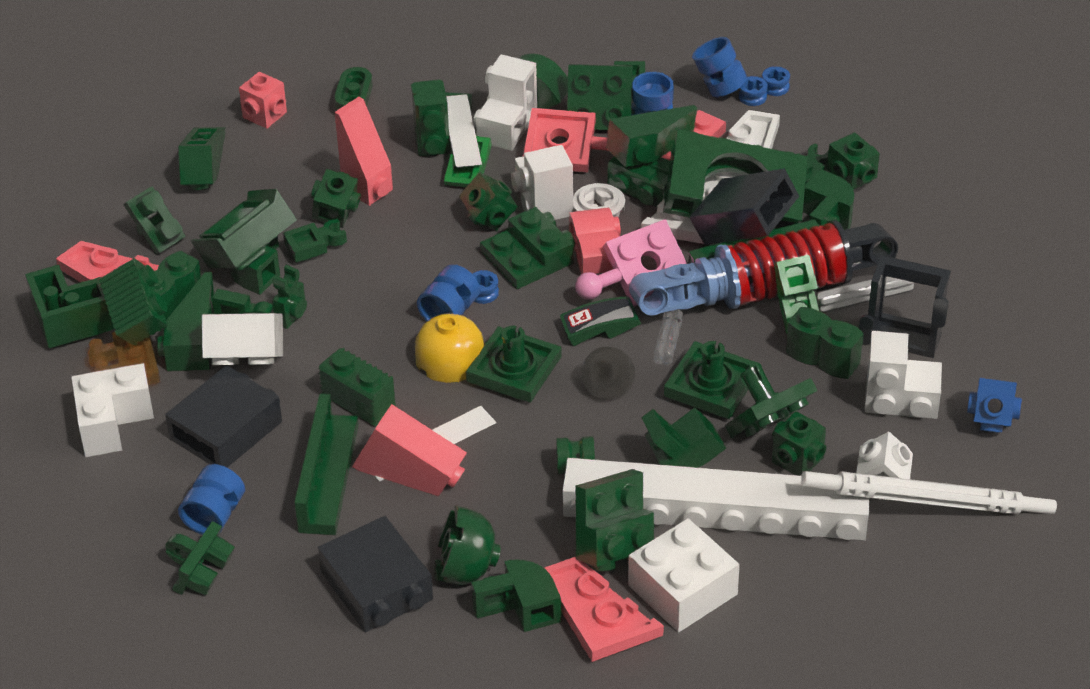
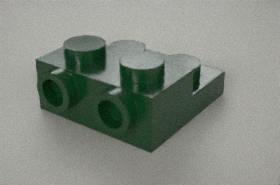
M537 207L509 218L508 230L480 242V252L517 290L574 264L573 249L575 248V240L568 230L561 232L557 228L553 215L548 211L542 213Z
M630 469L575 486L577 560L592 565V568L595 570H612L615 568V561L620 559L629 561L631 553L654 540V512L643 509V472Z

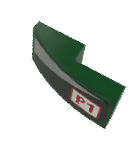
M629 296L594 301L560 314L567 336L573 346L604 331L612 339L641 324Z

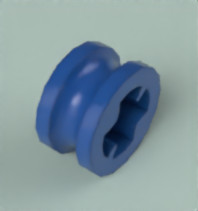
M775 66L763 71L762 78L768 84V95L782 96L789 91L790 73L788 70Z
M747 77L746 82L739 88L740 101L748 106L763 104L767 100V82L760 77Z
M487 270L474 272L473 276L477 279L480 286V294L474 302L486 304L496 300L499 296L497 275Z

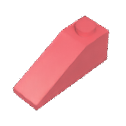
M357 97L335 111L340 171L358 179L357 193L361 194L360 200L370 206L393 190L391 164L364 99Z

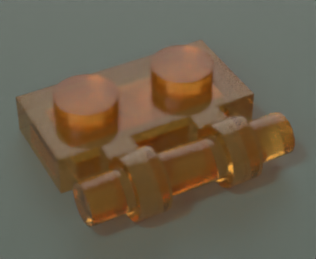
M112 332L113 342L103 344L100 339H93L89 342L90 349L87 356L90 365L94 367V372L144 363L148 385L161 382L150 337L144 338L137 345H131L117 336L115 332ZM118 359V364L108 366L111 360Z

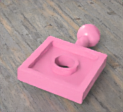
M666 219L606 241L603 248L613 269L599 275L592 272L581 274L576 280L575 289L581 298L592 300L601 294L604 287L620 282L626 296H629L633 306H636L637 303L629 292L630 282L636 275L666 269L673 265L687 264ZM641 257H652L656 261L657 269L648 270L644 268L641 263ZM654 290L649 291L644 298L650 296Z

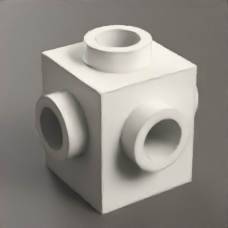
M887 432L875 439L866 441L860 446L856 473L910 479L913 453L906 444L901 443L890 432Z

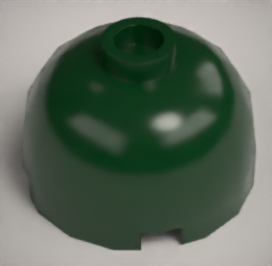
M457 505L454 506V510H450L438 543V547L442 548L441 558H443V562L435 559V580L449 584L465 585L482 578L489 566L495 567L497 565L501 545L495 544V531L490 521L481 513Z

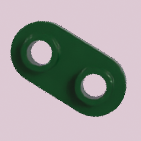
M352 67L343 71L335 93L336 110H339L357 97L364 99L367 107L373 87L372 74L368 69Z

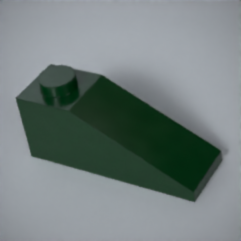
M690 105L610 119L606 149L625 167L654 162L671 151L678 129L694 131L697 107Z
M194 127L179 144L180 185H190V189L200 190L209 188V184H214L220 169L226 134L225 127Z
M205 272L166 320L167 328L164 329V336H158L159 357H165L167 371L210 370L211 358H203L202 315L214 314L212 297L215 294L212 272Z

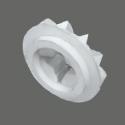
M589 184L578 189L573 195V212L609 207L613 217L618 216L619 218L620 212L625 211L624 194L618 188L609 184ZM594 200H596L597 203H599L601 206L598 207L597 204H594Z

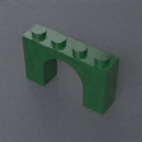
M678 129L671 148L663 213L689 218L702 203L705 180L713 174L732 172L748 175L785 168L799 194V198L773 230L799 224L802 221L808 156Z

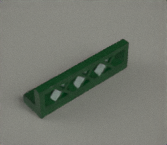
M319 394L295 499L298 533L336 535L359 425L358 416L332 415L330 394Z

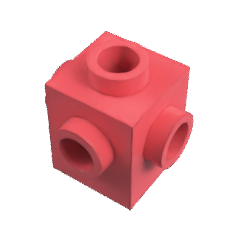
M258 72L239 87L242 116L244 119L267 129L287 113L284 82Z

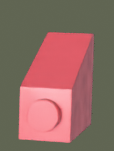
M391 404L352 467L358 471L439 496L447 484L453 488L465 469L459 466L467 452Z

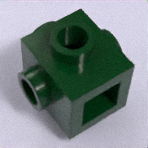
M854 132L829 144L827 170L846 180L855 189L877 178L880 152Z
M326 169L322 180L316 179L312 188V218L325 223L329 220L338 219L340 221V228H343L350 211L356 212L361 199V194L357 193L358 179L344 172Z
M481 172L476 175L459 195L469 211L467 216L474 224L479 227L485 225L496 231L518 207L510 196L512 190L504 182L498 179L495 180Z
M795 411L786 421H780L772 432V462L796 476H802L803 471L810 472L823 459L826 453V427Z

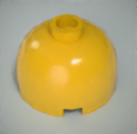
M453 313L441 314L429 319L423 324L415 340L416 366L419 370L421 367V369L426 371V377L434 381L451 383L466 380L467 369L484 347L481 331L472 320L463 315Z

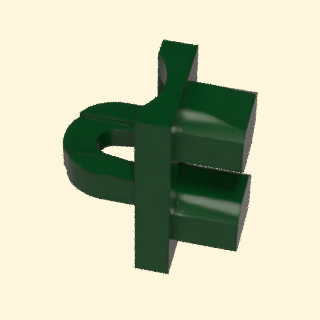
M151 186L125 202L123 206L137 225L135 230L139 236L143 235L156 255H158L186 236L177 219L173 218L163 203L164 200L159 192Z
M212 521L198 542L183 534H174L168 539L165 544L166 554L173 561L182 565L178 571L179 578L172 588L173 591L183 595L188 587L205 596L208 594L218 573L204 566L203 563L205 560H208L223 569L229 562L235 546L219 537L221 525Z

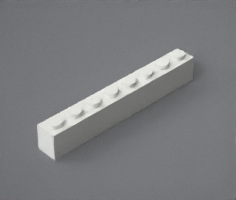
M568 458L563 486V516L576 517V485L635 469L643 472V509L654 512V524L678 525L689 518L695 525L703 528L866 541L869 498L837 494L836 490L804 487L801 485V476Z

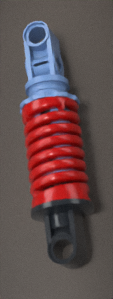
M832 220L823 226L811 227L809 230L804 228L797 232H786L784 235H773L772 238L767 236L760 240H749L746 244L740 242L736 243L734 247L732 245H717L714 258H697L694 263L673 265L666 269L636 275L630 282L629 292L640 309L647 315H658L677 309H689L700 304L710 306L720 300H724L728 308L736 309L750 302L762 301L764 297L767 299L776 297L778 291L775 262L810 255L817 286L822 288L826 283L827 285H845L850 283L854 270L877 266L881 255L895 258L899 247L897 241L877 223L844 230L838 221ZM654 290L650 296L644 298L649 291Z

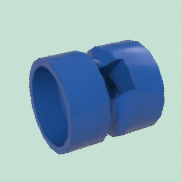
M727 37L709 40L698 47L692 54V59L699 72L704 74L703 80L710 94L715 97L734 92L747 80V74L741 62L735 59L736 52Z
M646 72L635 77L632 82V115L672 109L673 80L660 72Z
M448 265L435 277L433 283L429 284L417 299V308L426 321L441 314L453 313L463 315L464 311L478 298L480 294L479 283L473 274L464 267Z
M210 464L203 467L192 489L188 491L178 508L179 517L191 530L202 535L212 521L221 525L222 531L231 516V512L235 510L245 493L243 481L234 471L225 466Z

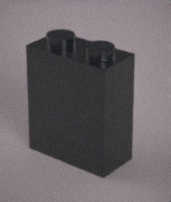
M785 168L724 178L718 182L689 218L704 245L765 237L772 232L799 198V194Z
M227 365L165 414L171 441L209 465L217 464L227 468L282 423L279 396L273 390L264 388L252 381L245 373H239Z
M386 515L318 546L321 573L365 633L378 626H384L393 619L411 610L419 609L433 600L430 572Z

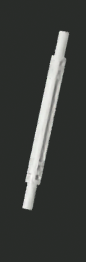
M803 471L801 476V485L804 487L836 490L837 494L1017 515L1021 511L1055 514L1057 509L1056 500L1026 497L1021 492L842 471L838 475Z

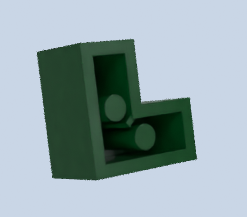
M59 265L25 274L31 303L49 348L115 330L111 321L112 318L109 315L110 312L107 309L108 306L105 303L106 300L102 292L103 289L100 286L101 283L98 280L101 277L67 286Z

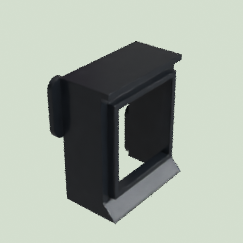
M881 255L871 281L868 315H862L859 321V329L863 332L862 345H869L871 343L872 331L909 334L908 353L934 358L942 336V327L945 326L949 302L946 299L951 270ZM887 277L937 287L931 323L883 313Z

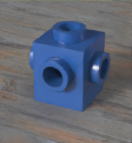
M985 378L978 379L977 392L970 391L967 413L974 414L973 421L981 423L980 430L1002 433L1003 426H1011L1012 419L1019 420L1022 398L1015 397L1016 382ZM995 398L1000 401L1001 407L999 411L992 413L988 409V402Z

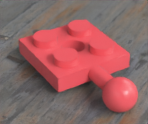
M532 108L524 153L563 145L573 165V171L588 173L591 149L607 150V137L594 136L596 113ZM557 136H563L568 139L562 144H556L551 141Z

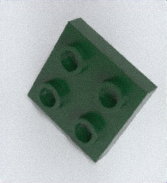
M569 64L567 111L596 113L595 130H608L610 119L631 116L633 66Z
M515 325L505 328L498 326L479 355L467 369V382L531 403L561 359L562 347L527 336L521 327L516 332L517 326Z
M694 341L664 385V396L730 419L748 391L740 374L760 363L726 352L722 343L718 344L717 349L716 341H708L704 344Z
M758 364L754 368L752 367L740 374L755 404L727 423L725 427L731 438L741 433H744L746 438L764 430L766 426L774 422L779 423L789 418L795 411L809 405L806 398L818 390L812 379L809 378L780 393H775L762 369V365Z

